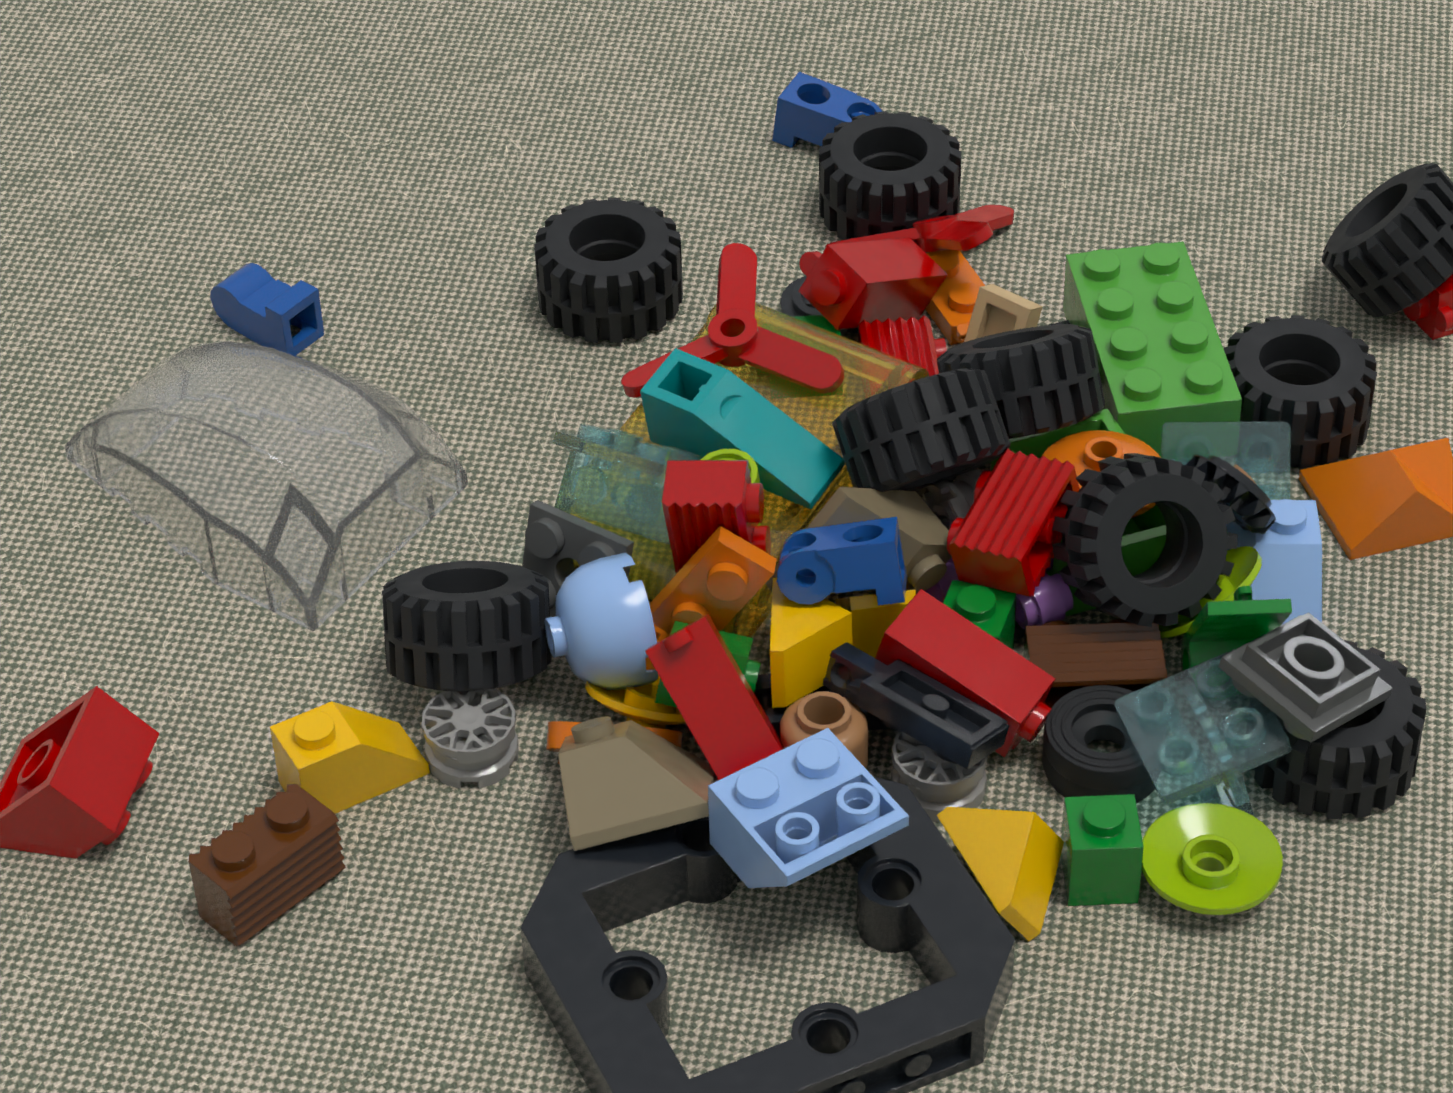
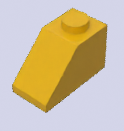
M333 701L270 726L278 780L284 791L286 792L287 784H297L333 811L334 814L430 774L429 764L399 722Z

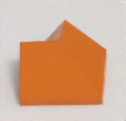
M1449 438L1299 470L1298 479L1311 500H1316L1319 513L1349 560L1453 537V456Z

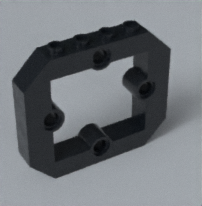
M878 777L874 778L909 815V826L846 857L858 874L857 930L860 938L869 947L880 952L899 953L909 951L931 985L858 1014L853 1009L839 1003L824 1002L811 1005L801 1011L793 1021L791 1040L689 1079L665 1038L670 1026L668 976L665 966L657 957L644 951L627 950L616 953L604 932L686 901L707 904L720 901L733 892L737 883L742 880L710 844L709 816L577 851L571 849L558 854L520 927L525 974L591 1093H909L984 1062L1012 988L1015 939L906 784Z

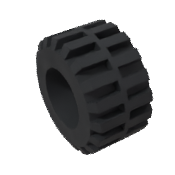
M875 112L874 115L866 116L862 114L852 117V122H841L834 127V133L826 134L822 140V147L819 148L820 217L824 218V225L829 231L837 232V237L841 240L910 229L913 228V223L921 220L958 214L960 211L962 151H959L960 144L957 138L950 136V130L943 125H934L932 119L924 116H911V113Z
M1426 163L1403 171L1373 190L1344 217L1332 233L1323 250L1322 263L1368 315L1381 317L1403 310L1426 297L1453 274V182L1435 163Z
M608 197V200L599 201L590 199L583 201V204L578 206L571 204L562 208V214L551 215L545 221V227L539 228L535 236L536 243L534 244L539 308L542 315H547V322L553 328H563V334L572 338L578 336L585 337L587 342L598 343L599 340H610V343H620L626 338L632 337L636 340L645 337L649 330H660L666 326V319L674 318L678 313L679 304L682 303L683 299L680 232L676 231L675 222L671 218L664 217L662 210L655 206L645 207L644 202L633 199L630 201H621V198Z
M1291 315V318L1285 319L1279 316L1265 318V323L1252 322L1244 326L1243 333L1235 332L1228 339V347H1224V352L1242 398L1237 452L1249 453L1248 459L1259 464L1264 461L1273 464V468L1284 470L1287 469V466L1298 467L1299 470L1314 467V465L1338 462L1339 457L1348 459L1355 454L1357 445H1363L1367 438L1377 377V363L1374 355L1368 354L1369 346L1362 339L1352 338L1353 332L1343 326L1334 327L1330 325V321L1320 318L1316 320L1304 319V316Z
M1056 324L1017 329L958 344L937 358L939 373L964 368L986 371L1009 439L1040 434L1077 424L1090 418L1105 406L1093 334L1089 328L1073 324Z
M964 368L947 371L891 388L848 407L832 422L853 488H869L881 492L890 490L914 491L954 478L998 459L1011 446L987 373L984 370Z
M1138 453L1124 454L1123 459L1110 456L1098 461L1100 472L1085 469L1076 477L1082 486L1078 492L1066 490L1060 502L1068 506L1065 518L1055 516L1052 529L1062 533V542L1052 544L1055 559L1067 562V566L1061 569L1059 573L1065 584L1077 588L1074 595L1084 604L1096 607V611L1151 627L1152 623L1162 626L1178 624V614L1192 618L1200 613L1202 607L1199 600L1201 598L1214 601L1222 591L1216 584L1220 574L1230 577L1234 563L1225 561L1227 549H1237V534L1227 532L1226 524L1235 521V517L1230 506L1217 503L1224 496L1216 483L1204 481L1206 474L1195 467L1183 465L1182 462ZM1154 502L1165 520V546L1158 560L1149 569L1132 576L1122 556L1121 543L1123 532L1128 521L1139 509Z
M454 561L411 570L395 577L383 586L382 603L387 672L399 681L440 691H480L505 687L524 681L547 669V665L551 664L552 654L548 646L544 624L545 618L550 617L549 583L546 578H543L542 574L536 571L496 561Z
M1346 640L1344 641L1381 669L1378 676L1393 688L1390 697L1311 743L1308 740L1293 736L1286 730L1283 720L1257 698H1251L1245 745L1247 747L1246 761L1248 768L1255 770L1254 779L1262 789L1273 788V799L1282 805L1292 802L1298 805L1297 812L1312 816L1313 812L1316 811L1326 813V819L1342 820V814L1352 813L1355 818L1370 816L1372 807L1385 810L1394 805L1396 795H1405L1410 788L1412 777H1415L1426 715V699L1420 697L1422 688L1416 678L1406 677L1408 668L1398 660L1387 661L1384 659L1385 652L1374 647H1371L1369 650L1357 647L1358 642Z

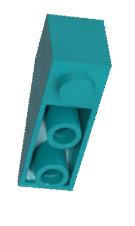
M677 348L671 352L640 390L650 441L694 460H700L710 452L719 449L744 451L755 460L760 483H762L764 490L810 510L845 466L844 459L731 371Z

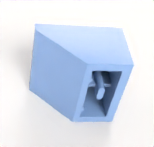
M829 728L708 785L710 844L748 888L787 887L909 826V815Z

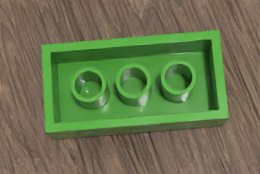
M1184 241L1066 254L1063 311L1066 320H1069L1070 324L1089 328L1092 331L1105 406L1101 410L1109 409L1125 434L1145 442L1161 458L1186 461L1190 460L1194 454L1208 458L1210 455L1217 457L1236 455L1242 398Z

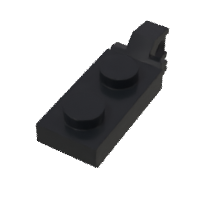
M848 642L831 651L826 676L823 678L824 686L833 693L847 698L852 704H856L875 715L885 726L896 731H902L933 749L941 759L958 764L968 770L1004 745L1009 729L1008 721L904 661L897 659L893 663L886 665Z

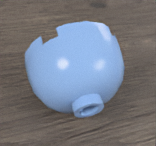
M627 553L599 558L581 565L566 577L556 595V616L545 618L544 621L546 638L552 656L555 658L565 655L572 672L585 683L588 681L592 685L605 690L643 686L654 683L658 679L656 670H646L645 660L648 657L645 650L657 643L653 616L643 581L628 582L623 567L632 566L635 563Z

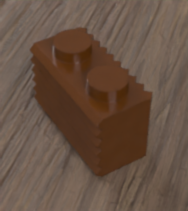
M1115 619L1108 623L1069 624L1065 621L1056 620L1047 622L1042 626H1025L1023 657L1056 678L1044 702L1052 708L1061 697L1076 689L1096 685L1122 687L1142 695L1156 706L1162 717L1164 716L1167 669L1164 650H1162L1159 624L1152 623V626L1148 627L1122 619Z
M287 784L286 792H276V796L266 800L265 807H255L254 815H244V821L233 823L232 830H222V834L217 838H211V846H200V853L189 854L188 862L200 918L234 946H240L346 868L342 862L344 859L341 853L343 847L339 843L342 839L337 833L340 831L336 824L339 820L334 812L299 785Z

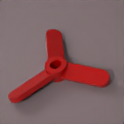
M984 205L955 215L921 220L913 223V228L835 241L829 244L910 237L925 253L945 249L966 251L988 240L993 235V230L1013 224L1014 210L1003 205Z
M741 243L726 245L719 258L716 316L712 318L708 325V335L678 349L713 364L718 362L728 367H739L748 364L818 393L835 391L844 380L843 366L835 356L757 325L755 319L757 256L747 245ZM671 352L626 373L621 379L625 394L632 398L641 397L640 390Z

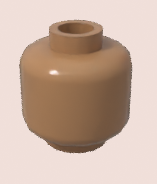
M823 691L800 698L786 709L780 721V742L784 749L829 728L865 768L867 767L868 724L867 718L859 706L852 704L847 698L837 693Z

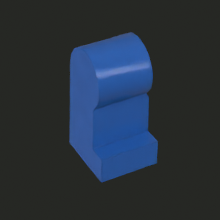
M798 72L778 97L772 141L791 148L799 139L822 146V140L826 134L834 133V127L841 122H852V117L862 114L869 116L874 115L875 112L883 111L876 103L858 96L857 93Z
M248 263L214 286L210 292L213 308L227 326L286 361L295 357L324 335L319 290L302 280L291 287L278 279H273L258 264ZM290 325L300 328V332L291 336Z
M897 517L803 529L790 535L781 548L777 583L780 591L789 600L798 604L811 605L820 602L830 593L869 589L876 590L878 605L905 602L907 574Z

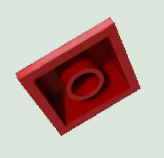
M96 686L21 740L0 782V848L76 859L100 842L104 845L111 844L122 833L129 822L131 812L126 807L132 794L143 785L152 771L153 763L148 758L160 733Z

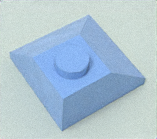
M1271 500L1272 505L1269 508L1274 513L1276 521L1265 534L1243 530L1235 522L1226 524L1227 532L1237 534V547H1253L1262 557L1261 569L1251 585L1253 600L1291 599L1292 613L1283 624L1308 612L1322 623V539L1316 500Z

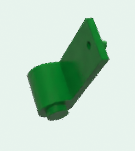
M1241 586L1234 592V601L1207 602L1182 639L1181 673L1186 700L1252 698L1242 694L1235 688L1232 678L1218 667L1224 655L1281 626L1292 613L1291 599L1253 600L1252 587Z

